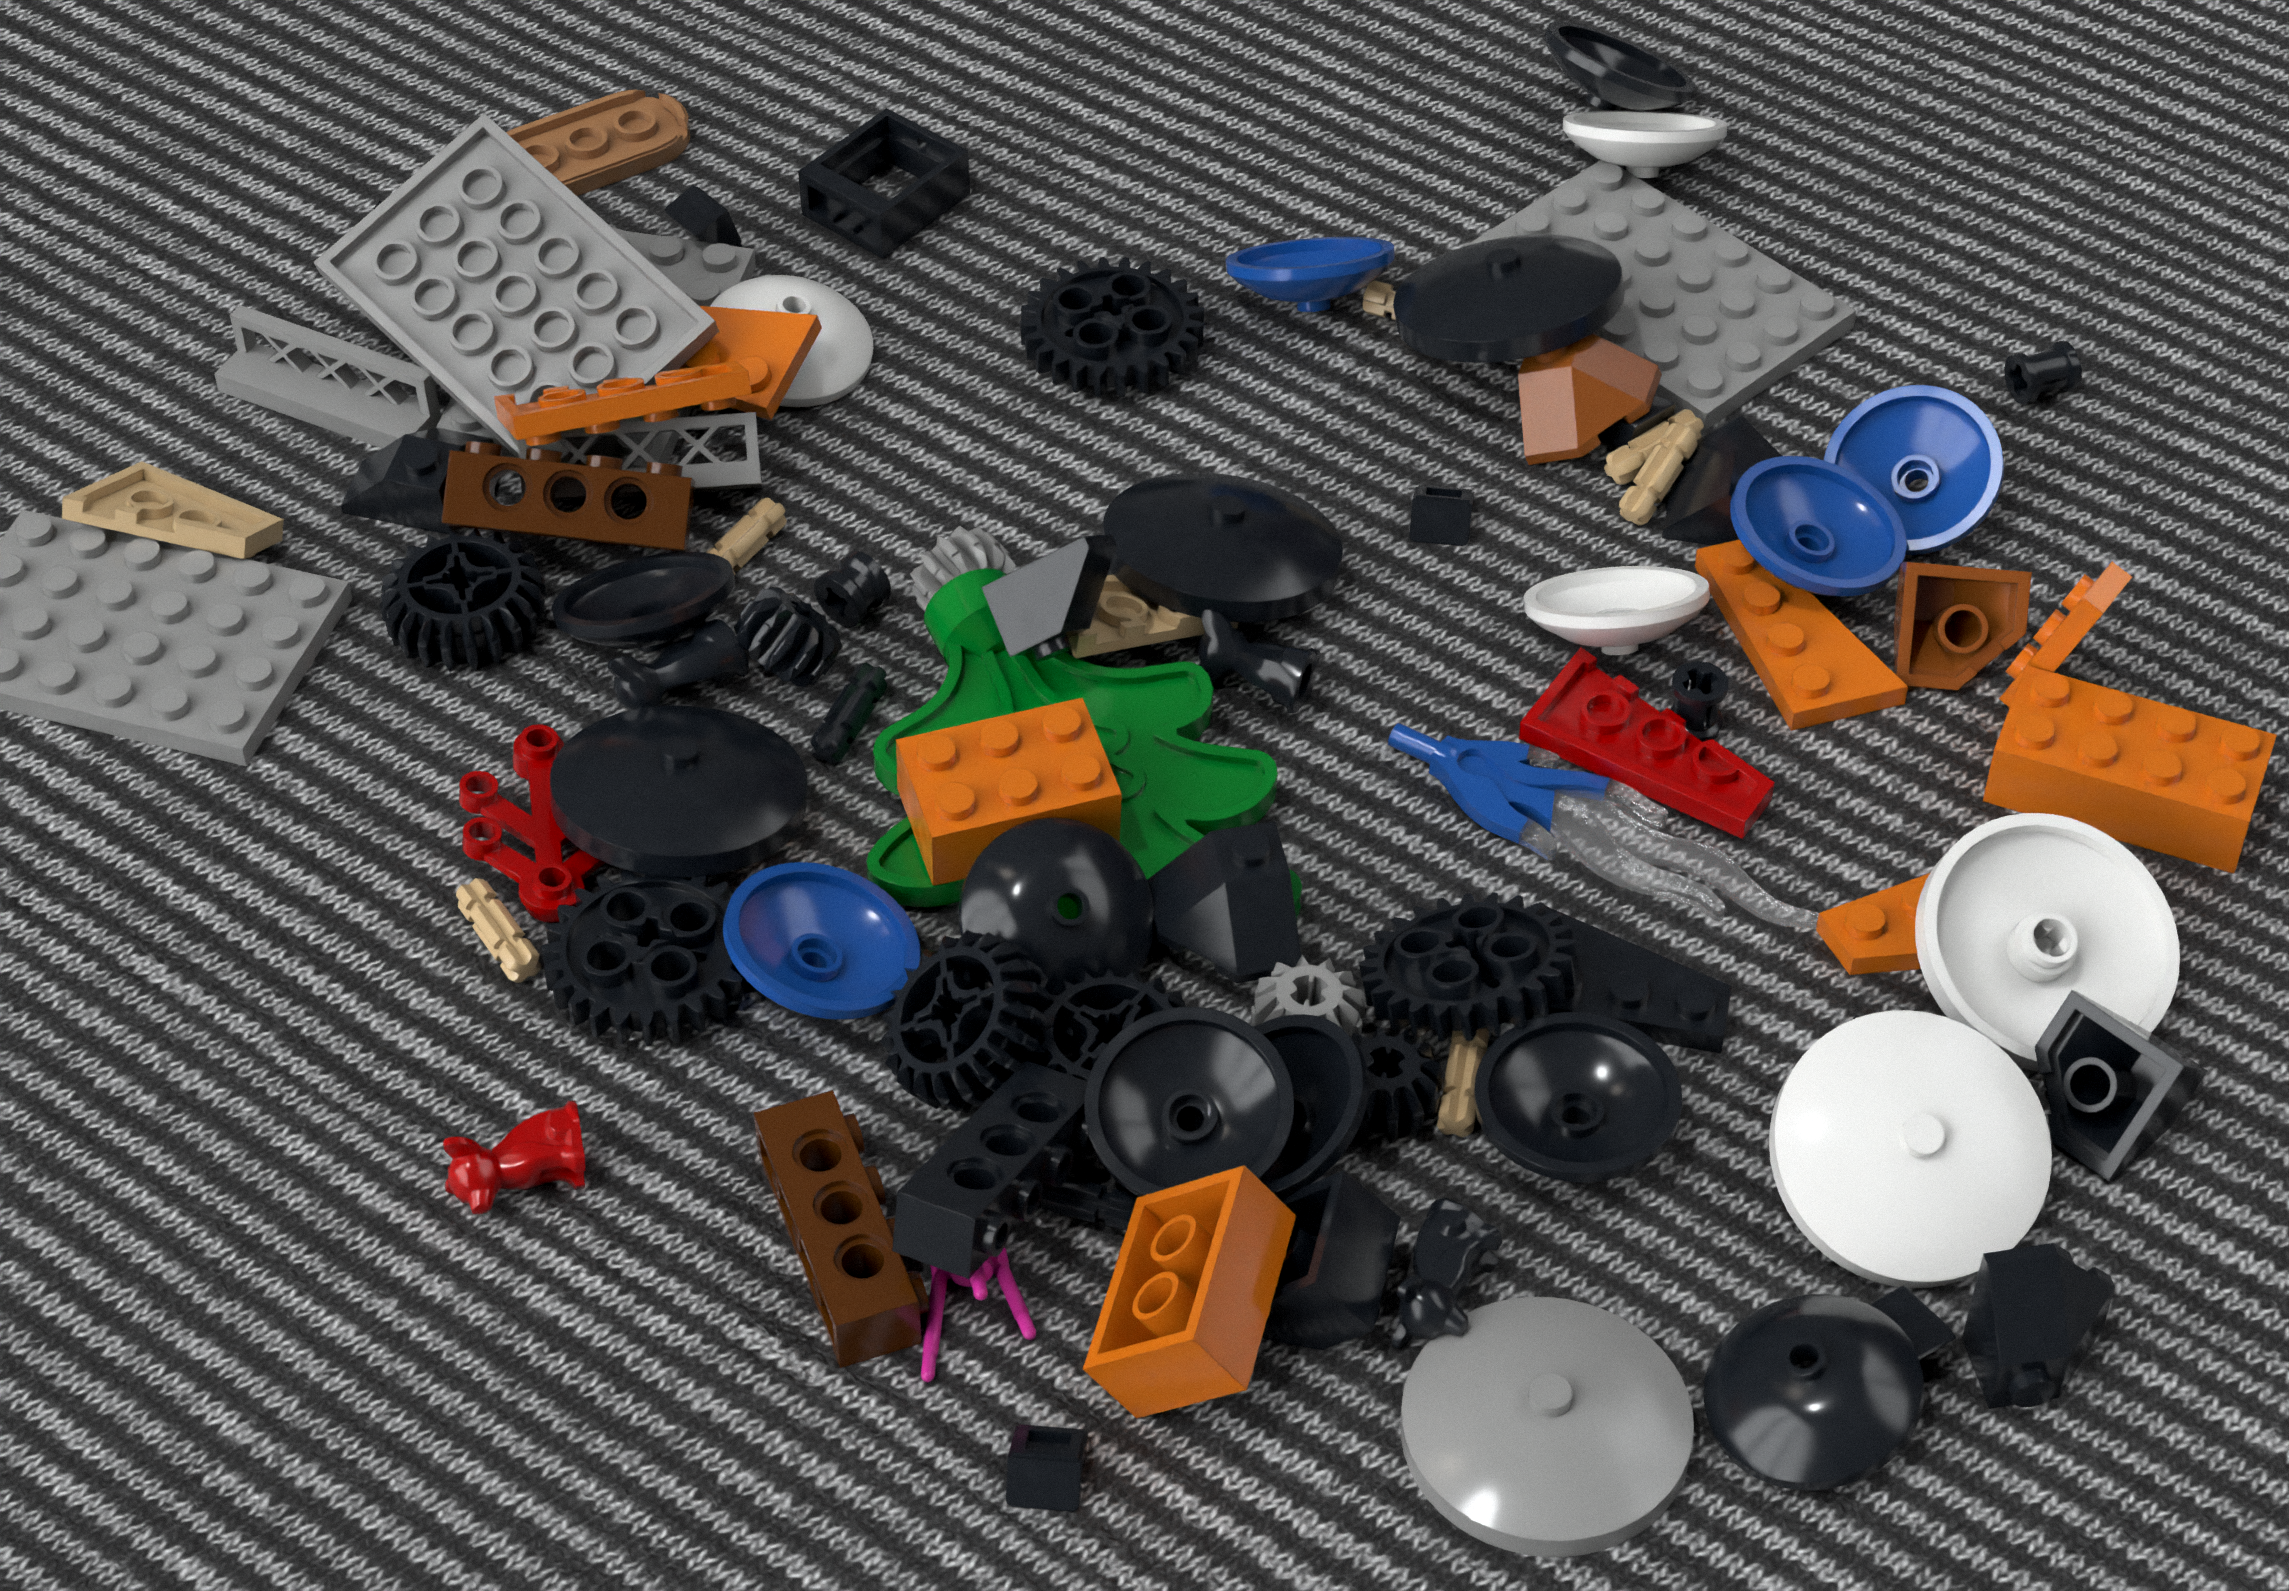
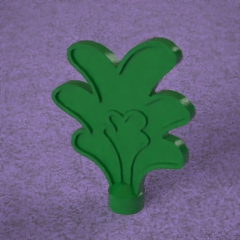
M984 568L963 573L943 585L929 601L924 613V624L949 668L942 686L931 700L917 711L884 729L875 740L873 749L874 772L877 779L888 791L900 796L897 789L896 739L1083 697L1122 793L1120 843L1135 858L1147 880L1210 831L1254 825L1271 808L1277 792L1278 771L1275 761L1268 754L1260 750L1194 741L1210 725L1213 710V686L1208 673L1201 666L1193 662L1182 661L1143 668H1111L1079 660L1065 652L1041 662H1037L1034 654L1010 657L981 588L1007 575L997 569ZM908 817L893 826L876 842L868 853L866 861L867 879L886 891L899 905L936 907L960 901V894L965 879L936 886L932 885ZM1289 869L1297 918L1301 907L1302 883L1298 875ZM1060 898L1057 904L1059 913L1066 919H1075L1078 912L1076 904L1069 898Z

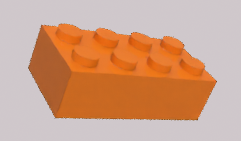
M2026 665L1994 748L1983 802L2021 813H2045L2072 818L2106 833L2115 840L2234 874L2277 735Z

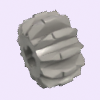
M958 526L950 538L945 539L938 536L937 544L931 551L920 553L924 563L910 573L915 582L912 594L917 599V604L925 612L934 594L953 578L972 570L984 568L997 569L1009 574L1014 571L1016 564L1012 561L1010 553L990 533L983 531L979 526L970 531Z
M1302 954L1296 967L1292 968L1283 963L1276 962L1274 970L1271 972V977L1259 978V983L1255 989V1004L1251 1007V1024L1253 1027L1281 1016L1307 1014L1334 1022L1350 1037L1353 1032L1362 1035V1019L1365 1017V999L1362 998V991L1356 989V982L1353 980L1352 971L1335 973V968L1330 958L1319 966L1309 965Z

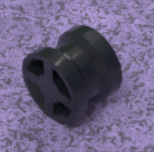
M854 550L840 560L837 571L829 570L816 579L814 594L818 604L834 622L851 628L865 618L868 607L876 608L889 599L891 584L887 574L871 556Z

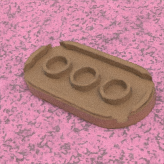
M625 90L613 93L506 132L576 196L667 164L686 149L690 140L689 118L684 106L675 98L662 93H658L659 99L646 97L643 90Z

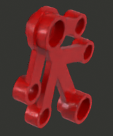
M537 724L525 728L517 736L513 745V768L521 778L528 780L531 815L498 794V781L492 774L484 771L469 772L461 778L459 783V803L464 810L474 814H481L485 817L471 819L464 825L462 849L471 859L485 861L519 883V898L527 912L539 921L553 923L559 922L557 911L559 905L577 907L575 890L577 888L584 889L583 880L605 862L592 857L580 849L562 863L561 847L570 840L556 824L551 811L550 772L552 764L564 743L553 728ZM474 791H482V792H485V793H483V794H476V793H472V792H474ZM502 828L534 849L535 862L502 843ZM483 837L488 838L489 840L481 841L476 840V838Z

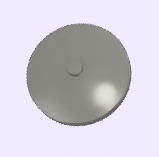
M1554 1297L1513 1298L1494 1302L1466 1313L1468 1316V1327L1460 1337L1445 1333L1430 1340L1424 1346L1411 1367L1403 1391L1400 1420L1403 1453L1410 1473L1427 1500L1440 1514L1469 1535L1487 1544L1524 1555L1541 1557L1585 1555L1614 1547L1635 1537L1652 1525L1666 1511L1678 1494L1687 1474L1693 1444L1694 1420L1689 1393L1681 1375L1666 1353L1648 1335L1625 1319L1602 1308L1569 1299Z

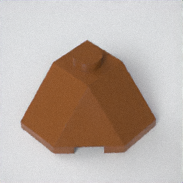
M1593 333L1563 348L1524 358L1518 373L1524 455L1528 464L1533 465L1583 457L1601 445L1598 434L1622 418L1631 424L1648 413L1662 376L1658 365Z
M1916 562L1900 563L1894 617V673L1907 686L1959 690L1976 676L1981 669L2026 634L2032 572Z

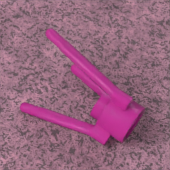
M1003 1248L997 1257L990 1256L970 1279L930 1265L932 1281L929 1297L930 1310L927 1313L922 1352L921 1379L923 1381L930 1382L935 1377L947 1280L950 1278L958 1285L972 1287L974 1297L982 1301L988 1295L986 1281L995 1274L1022 1335L1027 1340H1032L1036 1337V1329L1029 1315L1028 1308L1009 1268L1006 1248Z

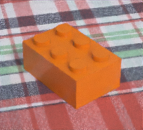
M1083 697L896 739L897 789L933 886L965 879L975 859L995 838L1019 824L1036 819L1067 818L1078 820L1103 830L1120 842L1122 793Z
M1245 1165L1137 1197L1083 1370L1135 1418L1246 1391L1253 1374L1254 1364L1266 1321L1270 1314V1307L1283 1261L1286 1257L1296 1215Z

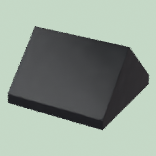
M1743 416L1698 439L1697 448L1689 460L1681 462L1684 468L1670 488L1662 538L1706 545H1717L1740 540L1731 520L1730 502L1732 494L1740 478L1750 467L1766 459L1782 456Z

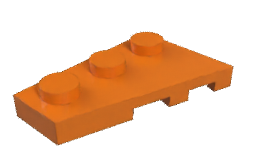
M2113 561L2096 581L2084 574L2061 603L2070 612L2064 615L2056 609L2033 637L2042 646L2037 649L2028 643L2005 672L2014 678V681L1999 700L2010 708L2026 665L2055 672L2103 615L2132 576Z
M1930 873L1819 913L1816 931L1849 975L1921 969L1915 943V920L1920 894Z

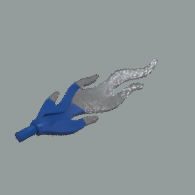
M1397 723L1391 731L1388 745L1430 764L1429 774L1436 777L1445 786L1459 807L1474 822L1487 831L1531 849L1546 860H1555L1557 852V842L1547 832L1549 831L1582 864L1598 876L1635 892L1696 907L1714 921L1723 920L1725 904L1708 886L1652 865L1665 866L1696 876L1719 889L1734 902L1760 919L1786 927L1816 928L1818 912L1793 907L1772 898L1749 877L1736 861L1720 849L1652 829H1663L1666 827L1668 810L1627 785L1592 773L1558 769L1560 756L1549 750L1532 745L1509 741L1464 740L1448 735L1440 742L1401 723Z

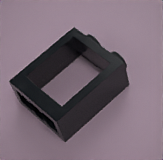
M887 108L798 171L802 215L881 258H885L970 194L968 150ZM890 163L919 178L889 201L860 186Z

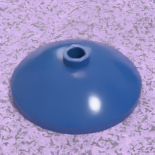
M1321 237L1263 244L1237 251L1226 258V272L1237 283L1265 298L1296 302L1298 311L1316 312L1331 308L1330 300L1357 292L1381 275L1394 261L1395 252L1393 243L1375 238Z
M1909 385L1889 389L1859 404L1836 428L1824 456V461L1841 466L1869 482L1891 503L1905 529L1907 539L1905 555L1935 552L1949 547L1968 536L1984 521L1998 499L2004 478V456L2001 443L1993 424L1986 414L1966 397L1945 388L1929 385ZM1916 479L1928 481V485L1922 491L1913 492L1908 489L1910 483Z
M1781 456L1766 459L1750 467L1742 475L1732 494L1730 502L1731 520L1736 534L1746 550L1765 570L1795 588L1818 595L1835 597L1867 594L1880 589L1892 580L1899 570L1900 563L1904 560L1907 549L1906 533L1894 507L1869 482L1836 464L1804 456Z
M795 862L779 864L760 870L748 877L735 890L724 916L723 937L725 946L733 964L741 975L754 988L773 1002L803 1015L822 1019L842 1020L862 1018L882 1012L896 1004V1000L890 991L902 989L907 982L908 977L904 968L917 969L919 967V938L912 921L904 909L894 898L876 884L853 872L819 863Z

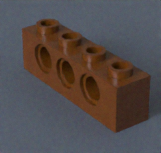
M466 441L465 452L449 450L442 523L448 526L688 552L695 481L689 477H682L683 466L647 462L646 473L622 470L623 459L587 455L586 466L562 463V452L527 448L526 459L502 456V445ZM518 473L523 477L526 484L524 497L514 505H501L495 496L496 482L504 474ZM574 479L581 481L586 489V500L583 506L577 511L570 513L560 511L554 499L557 487L566 480ZM629 486L641 488L647 499L644 512L634 519L620 518L614 508V500L618 492Z
M833 1090L754 1112L760 1161L840 1368L922 1344L920 1314L930 1310L927 1292L918 1271L907 1273L902 1261L907 1256L892 1251L895 1217L885 1220L880 1206L886 1204V1198L879 1172L874 1164L864 1167L859 1154L865 1152L860 1126L854 1113L843 1116Z

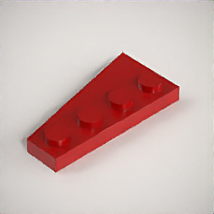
M1580 647L1520 721V740L1600 776L1608 777L1611 781L1741 839L1745 837L1772 800L1775 782L1715 740L1710 739L1702 742L1685 729V719L1668 707L1662 712L1638 697L1639 687L1622 675H1618L1613 679L1596 667L1597 658L1582 647Z

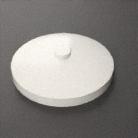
M2021 813L1991 820L1964 835L1943 855L1932 869L1920 894L1916 910L1915 943L1920 967L1931 994L1947 1018L1963 1023L1983 1034L2007 1053L2020 1068L2039 1072L2035 1045L2071 990L2079 992L2149 1032L2155 1029L2170 1006L2179 976L2180 950L2176 924L2168 902L2153 876L2127 848L2106 833L2086 823L2068 817L2045 813Z
M1892 1010L1872 1013L1843 1023L1825 1034L1808 1049L1787 1076L1775 1102L1770 1123L1769 1151L1774 1180L1779 1195L1798 1228L1815 1247L1841 1267L1871 1281L1890 1286L1901 1287L1904 1285L1906 1288H1931L1957 1283L1977 1275L1983 1253L2013 1249L2027 1234L2043 1206L2049 1187L2052 1166L2050 1132L2040 1100L2027 1077L2007 1053L1980 1032L1958 1021L1928 1012Z

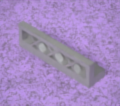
M241 305L230 314L237 351L214 374L219 392L382 449L405 434L434 429L440 421L441 412L436 384L431 375L422 367ZM254 332L262 334L275 349L257 344ZM298 347L309 350L324 366L313 363ZM347 364L358 367L371 382L360 379ZM395 380L414 386L417 398L409 396Z
M756 412L677 417L660 422H644L643 420L621 421L620 428L605 433L587 434L584 431V427L562 431V439L558 441L574 454L567 464L577 465L581 460L586 465L587 457L585 455L601 436L616 435L633 450L631 455L622 464V470L646 473V468H629L639 457H642L646 462H657L645 450L660 432L676 431L693 446L678 465L683 466L682 477H689L695 481L694 493L763 488ZM745 426L747 460L721 462L704 447L720 428ZM708 429L699 441L686 432V430ZM649 433L639 445L626 436ZM589 437L579 450L566 440ZM525 439L517 440L519 458L526 459V450L532 447L526 445ZM699 452L712 462L689 464ZM520 475L521 492L523 498L526 491V484L523 477ZM574 479L562 482L555 491V503L586 500V489L583 483ZM629 486L620 490L615 498L646 495L641 488Z

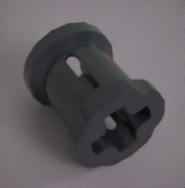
M2063 340L2049 346L2047 351L2031 356L2023 353L2010 355L2005 362L2004 374L2011 396L2017 403L2025 405L2035 402L2039 394L2056 389L2068 392L2079 387L2082 380V367L2074 347L2069 342Z
M1694 661L1681 665L1673 673L1671 689L1676 697V702L1672 705L1671 710L1686 720L1685 729L1702 742L1710 739L1715 740L1723 723L1719 703L1727 695L1729 680L1725 672L1718 666L1709 662Z

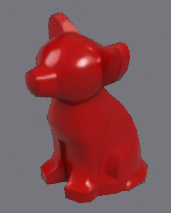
M568 1101L564 1107L551 1109L524 1120L513 1128L492 1150L484 1148L475 1140L466 1137H448L443 1141L445 1152L453 1158L448 1167L445 1191L454 1194L462 1203L469 1204L472 1214L475 1215L489 1212L492 1209L496 1195L501 1189L529 1190L535 1186L558 1180L570 1183L574 1190L585 1188V1155L576 1101Z

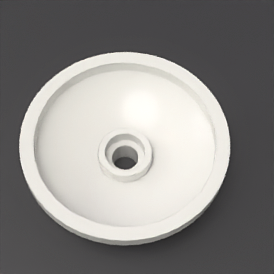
M1634 110L1591 111L1565 116L1563 118V131L1574 143L1595 158L1616 165L1626 166V171L1637 178L1658 177L1660 167H1670L1690 162L1716 147L1727 136V123L1712 117L1674 112Z
M789 275L757 277L728 288L710 306L818 315L822 329L780 406L810 407L835 401L853 391L862 382L869 370L874 347L872 332L866 319L848 299L822 283Z
M1620 566L1590 569L1560 575L1534 585L1524 594V610L1527 616L1537 625L1570 642L1601 647L1602 653L1607 655H1625L1636 652L1638 644L1651 642L1669 635L1699 614L1710 598L1709 583L1704 577L1696 573L1668 567Z

